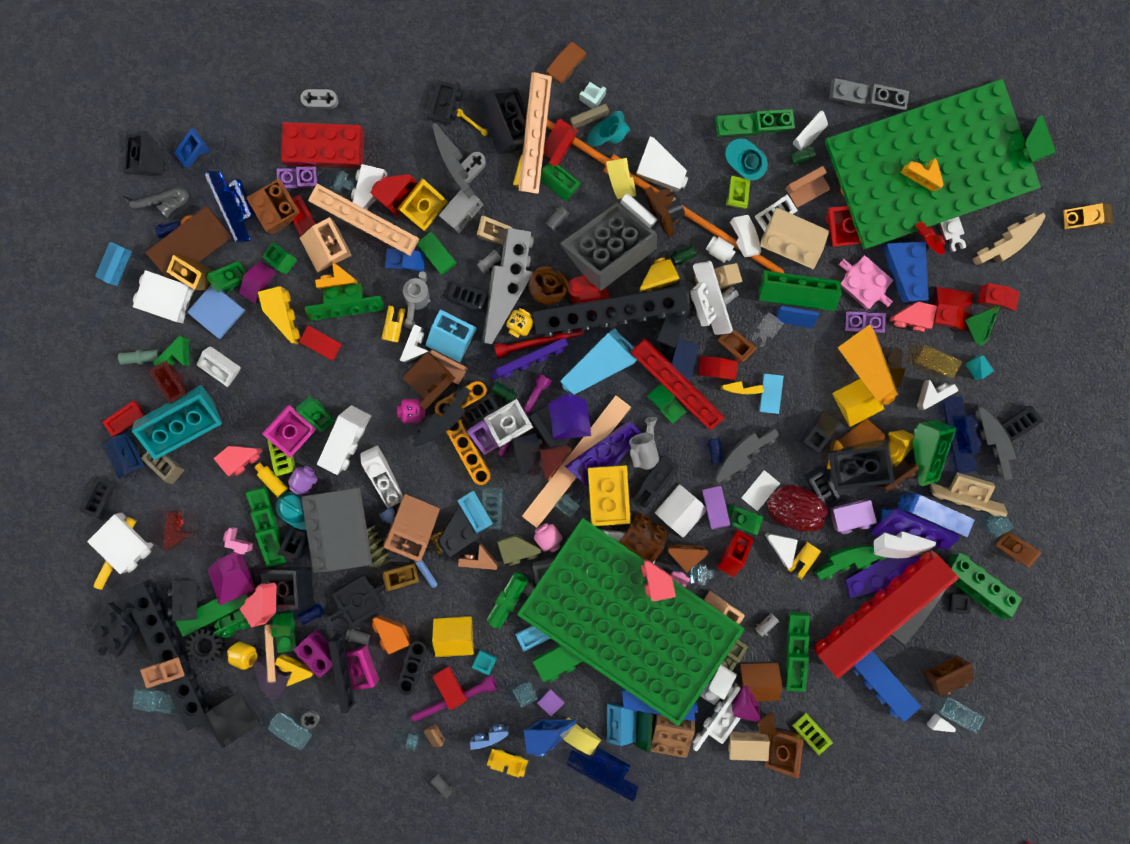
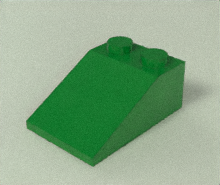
M937 420L919 423L916 426L913 445L916 465L919 467L917 470L919 485L925 486L939 481L956 431L955 427Z

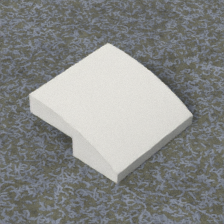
M626 194L621 199L620 204L649 228L655 225L658 219L633 197Z

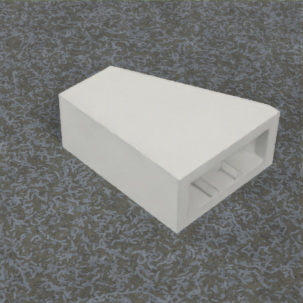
M650 137L636 176L645 181L679 192L680 188H685L688 177H685L687 170L653 137Z

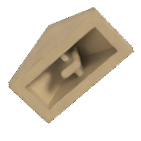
M482 216L477 236L479 239L503 245L505 230L507 228L512 229V227Z

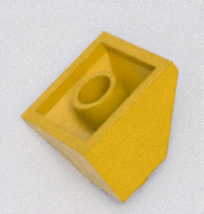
M660 258L654 261L638 291L639 293L675 284L679 280L671 259L665 260V258Z

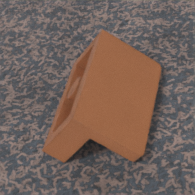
M823 166L785 188L796 208L830 190L823 177L826 174Z
M431 350L430 354L455 377L453 382L460 385L468 368Z

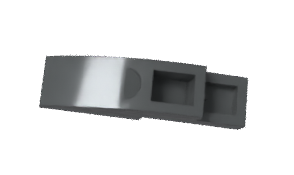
M835 78L831 82L829 99L844 102L843 105L852 107L906 111L909 91L878 84L870 86Z
M978 405L979 410L975 412L978 422L983 424L984 429H980L982 440H987L988 445L996 444V446L992 447L995 457L1000 458L1001 464L997 465L999 475H1004L1005 481L1011 480L1013 476L1009 460L1017 459L1011 440L995 415L984 405Z
M771 429L760 437H757L752 432L743 438L722 461L714 477L715 482L724 484L732 479L731 475L735 472L740 474L748 469L747 465L751 462L747 456L750 455L752 457L760 452L759 448L766 445L768 447L777 441L775 438L779 436L776 429Z

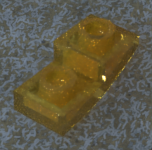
M924 345L916 361L954 379L962 364V361L927 345Z

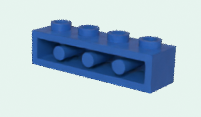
M873 651L851 668L857 676L861 674L864 677L863 683L870 691L874 689L878 693L876 698L883 705L885 703L888 704L890 707L888 711L895 719L900 718L905 722L921 708V705Z

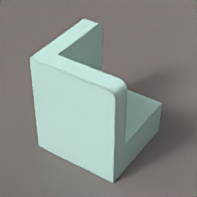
M589 82L584 92L581 91L579 100L592 109L596 108L606 95V88L602 87L600 89Z

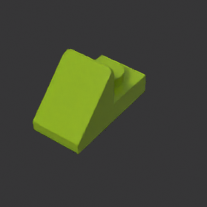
M731 176L725 206L738 209L747 208L750 180Z

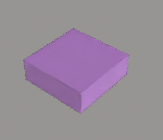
M550 688L537 704L552 716L564 704V700Z

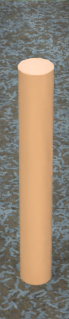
M269 624L264 626L268 683L276 682L273 637L271 636L272 625Z

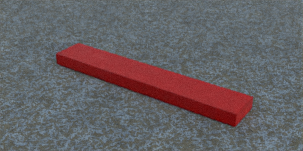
M645 338L631 350L630 353L710 431L725 419V416Z

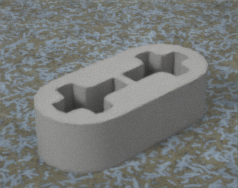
M308 89L303 91L300 97L301 102L308 109H334L339 102L335 92L328 89ZM309 95H311L313 98L318 100H311V103L309 104L306 99H308ZM328 95H330L334 100H331L330 104H328L326 100L322 99H327Z
M473 152L461 164L466 171L470 169L468 178L464 179L467 184L486 165L485 157L480 152ZM473 158H481V165L475 164L471 167L474 164Z

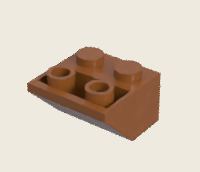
M280 178L246 197L265 231L271 235L288 226L300 213Z

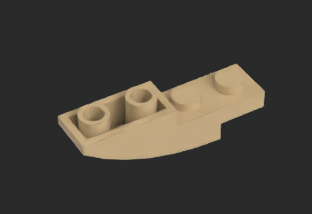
M1033 213L1024 218L1026 222L1022 224L1016 222L1007 227L1009 231L1002 234L1003 239L994 243L995 247L990 250L986 247L977 252L978 256L972 259L975 265L984 263L991 258H994L995 262L998 263L1015 254L1035 235L1045 218V214L1036 215V213Z

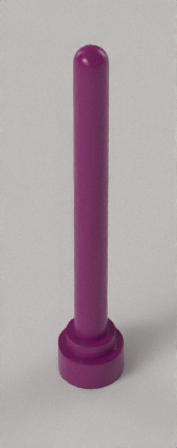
M540 373L535 379L536 386L523 407L527 416L541 391L545 390L546 386L549 387L552 380ZM513 439L500 447L498 451L499 456L503 457L506 454Z
M490 675L484 678V681L481 682L482 684L464 691L465 696L469 698L483 691L492 692L497 690L494 677ZM445 700L414 713L411 719L412 721H418L448 706Z

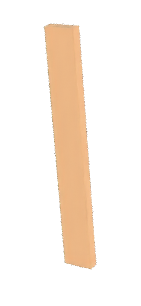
M617 396L613 398L592 425L591 436L582 438L522 517L536 528L541 525L577 478L565 465L611 434L631 409L627 403Z

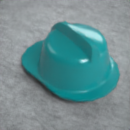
M615 111L596 124L587 136L588 144L594 147L605 142L617 144L622 141L630 131L629 126L624 121L623 112Z
M739 138L729 143L726 148V159L738 173L747 180H757L764 176L767 171L768 162L760 149L747 139Z
M292 491L282 494L276 503L278 516L295 528L306 530L301 499L303 495H297Z

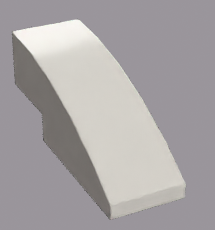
M902 531L896 536L884 533L874 540V555L889 558L914 557L930 550L936 545V542Z

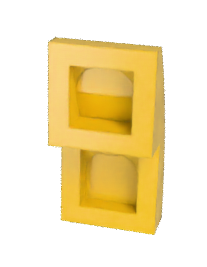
M742 381L721 386V390L735 394H757L764 392L763 385L743 389Z

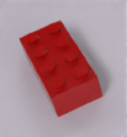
M283 122L281 161L286 166L361 169L364 156V130L361 125Z

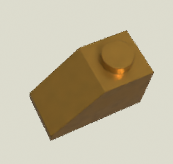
M173 255L167 272L194 290H207L211 284L206 276L208 273L213 272V270L201 263Z

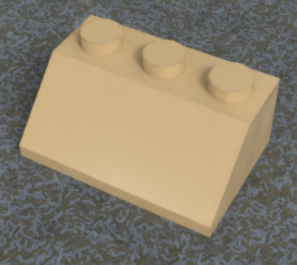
M776 207L760 240V246L814 269L823 252L829 230Z

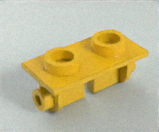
M492 749L487 766L503 772L506 766L508 767L506 774L519 778L520 776L524 777L525 768L529 760H525L518 755L507 754L503 750Z

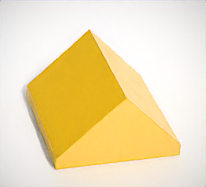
M422 178L398 209L414 224L425 231L448 201Z
M861 378L832 393L849 427L884 410V406L879 404Z
M472 616L434 618L432 642L436 657L474 655Z

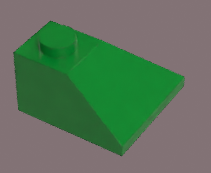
M1043 115L1038 117L1025 143L1026 148L1023 149L1026 160L1031 159L1032 163L1056 154Z

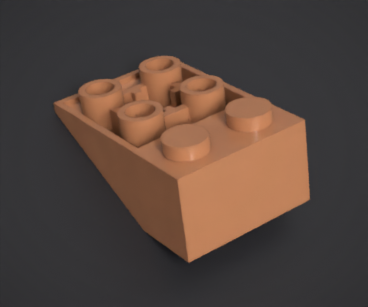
M404 494L382 548L420 562L428 545L440 508Z

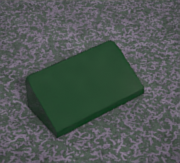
M637 711L635 746L650 752L653 714Z

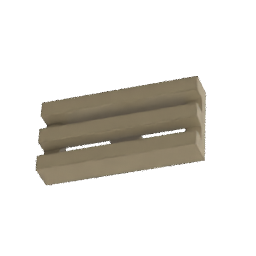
M607 104L571 117V126L578 128L608 116L609 109Z

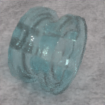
M409 732L405 750L412 749L415 752L419 734L412 735Z

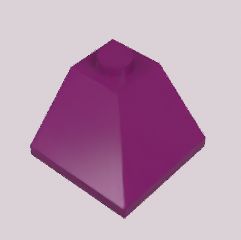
M236 552L218 559L208 569L219 605L226 604L255 590L247 563L242 554Z

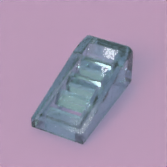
M484 488L482 506L486 513L487 511H498V514L487 513L489 518L497 519V522L492 521L493 524L485 529H501L503 489ZM488 503H496V504H498V506H491V505H487V504H488Z
M950 697L940 712L941 715L977 734L985 719L984 716ZM976 716L975 719H974V721H973V723L971 724V726H969V724H970V722L972 721L973 717Z

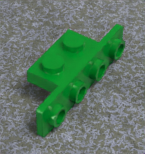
M357 283L324 288V304L306 306L305 312L310 321H317L326 318L384 310L385 306L381 296L363 298L362 284Z

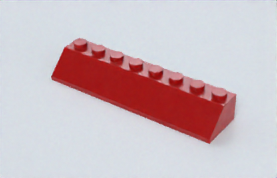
M932 550L923 553L916 563L909 565L899 577L893 578L886 588L879 590L875 594L873 599L862 604L855 614L849 615L845 622L835 627L825 639L819 640L813 648L832 674L837 679L840 678L958 580V575Z

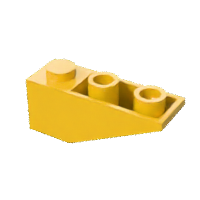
M280 286L259 291L258 295L262 311L292 344H299L300 334L298 328L294 326L295 314L289 306L291 298L288 290Z

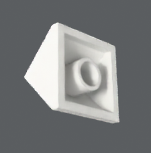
M517 399L484 418L499 447L533 428Z
M679 484L654 513L684 538L705 514L707 508Z

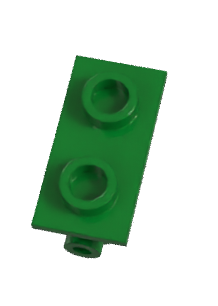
M241 610L233 612L234 620H232L230 614L218 619L217 623L214 624L217 630L214 633L222 637H230L239 629L249 628L250 624Z

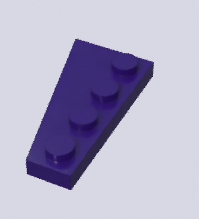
M563 338L495 369L490 376L493 381L501 377L506 379L513 375L512 372L518 369L521 372L529 368V364L535 361L538 364L547 360L546 356L552 353L556 356L564 352L563 348L568 345L567 341Z
M628 421L565 465V467L589 488L588 468L615 466L631 449L629 440L642 432Z
M895 509L872 529V535L880 537L884 533L896 536L902 531L936 542L934 548L947 550L960 540L958 533L899 509Z
M919 555L908 558L887 557L881 561L877 560L870 567L848 576L844 580L849 597L854 598L886 588L893 578L899 577L909 565L916 563L920 559Z

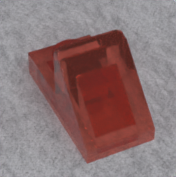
M173 510L167 512L163 550L173 549L194 533L192 531L179 530L183 523L181 511Z

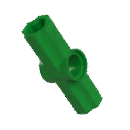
M514 572L506 588H503L497 598L496 605L487 619L494 628L502 627L509 613H512L518 603L519 596L529 581L523 574Z

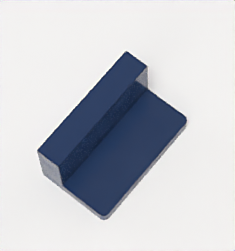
M679 338L673 352L671 364L690 381L699 345Z
M128 432L112 437L103 444L119 479L128 473L144 467Z

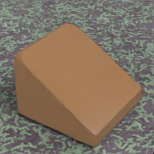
M436 724L424 730L426 737L433 747L443 746L445 738Z

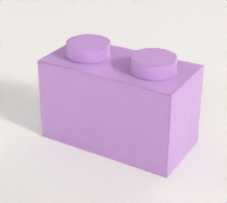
M868 499L829 508L834 530L841 532V534L853 532L852 529L858 527L860 529H867L871 527V524L876 523L872 502Z

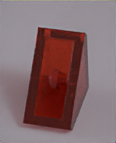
M167 361L149 370V373L169 404L187 394L182 375Z
M562 446L540 451L544 477L547 480L551 481L571 452L572 449L570 447Z

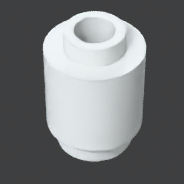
M714 236L706 248L710 255L722 262L726 260L730 262L736 252L732 250L734 248L732 244L720 237L716 238Z

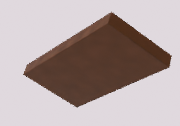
M206 206L145 253L167 278L176 280L177 278L167 272L173 255L199 263L233 236L212 210Z

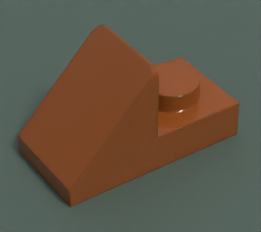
M734 329L731 333L723 334L717 340L739 362H744L757 349L756 346Z
M1009 531L995 545L1016 563L1020 562L1027 568H1030L1041 554L1039 550Z

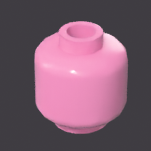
M545 523L535 530L534 540L542 551L550 550L554 552L561 547L559 543L563 537L553 524L548 525Z

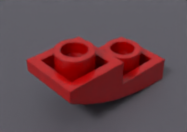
M923 221L915 225L918 233L930 248L936 253L943 255L945 253L943 237L940 234L937 235L931 226L927 227Z

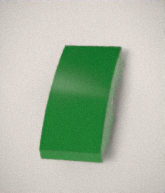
M432 231L418 241L417 245L441 275L457 264Z

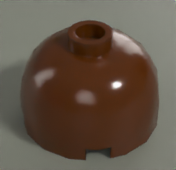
M542 266L537 268L531 276L529 291L533 299L538 303L554 305L565 296L569 284L562 272H555L552 270V267Z

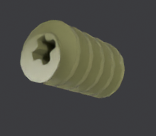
M375 525L367 529L372 565H369V568H377L392 560V558H386L389 551L382 552L384 549L382 548L383 545H379L382 538H375L379 532L371 531Z

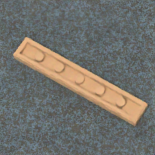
M539 73L531 74L518 191L539 194L552 76Z
M316 184L308 199L309 202L411 256L419 241V238L319 184Z

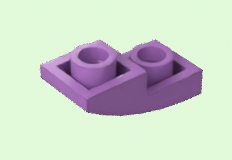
M316 167L277 169V179L280 178L286 189L315 187L317 184Z
M846 312L845 331L860 332L868 325H871L876 333H885L886 313Z
M717 486L702 490L711 530L730 526L722 487Z

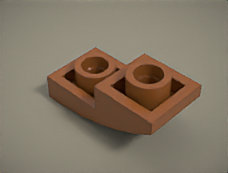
M571 42L553 61L546 74L552 76V79L561 85L573 73L574 68L586 58L587 53L574 42Z

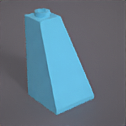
M614 328L561 380L562 387L568 393L575 395L632 365L637 360L630 353L634 347Z

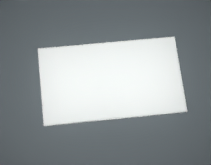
M764 470L742 496V499L758 511L780 483Z

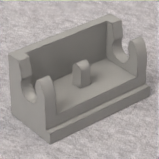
M460 190L439 216L456 232L460 233L484 204L475 195L468 199L464 192Z

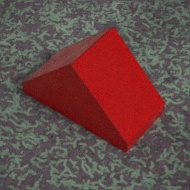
M700 356L697 376L736 380L738 361Z

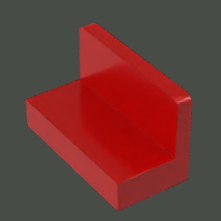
M562 119L557 121L544 144L543 154L551 159L549 163L555 167L561 163L579 130Z

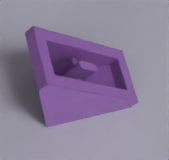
M485 420L467 430V433L484 455L499 447Z

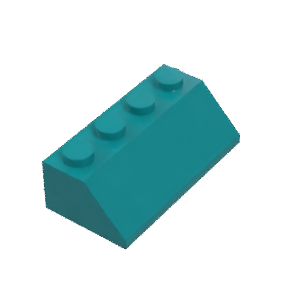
M200 385L135 420L132 432L151 457L156 460L221 425L222 421L213 400L203 386Z

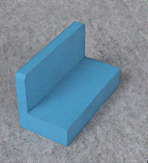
M110 242L95 276L106 283L118 286L132 251Z
M615 703L607 704L608 743L623 746L636 742L637 711L624 709L623 705Z

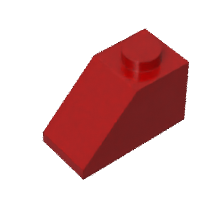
M991 283L981 285L977 305L988 307L997 305L1000 306L999 309L1016 311L1019 292L1002 285Z
M737 529L724 550L717 568L734 578L744 567L754 539Z

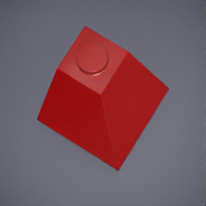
M410 174L383 177L373 185L370 193L398 217L401 214L398 207L418 183Z
M936 286L932 305L937 306L933 325L967 331L968 325L965 320L970 317L974 293Z

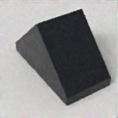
M291 526L278 551V555L294 560L302 558L308 542L307 530Z

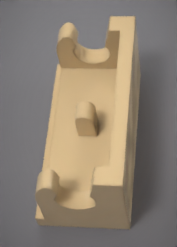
M732 731L729 734L728 751L730 760H769L770 741L767 734Z

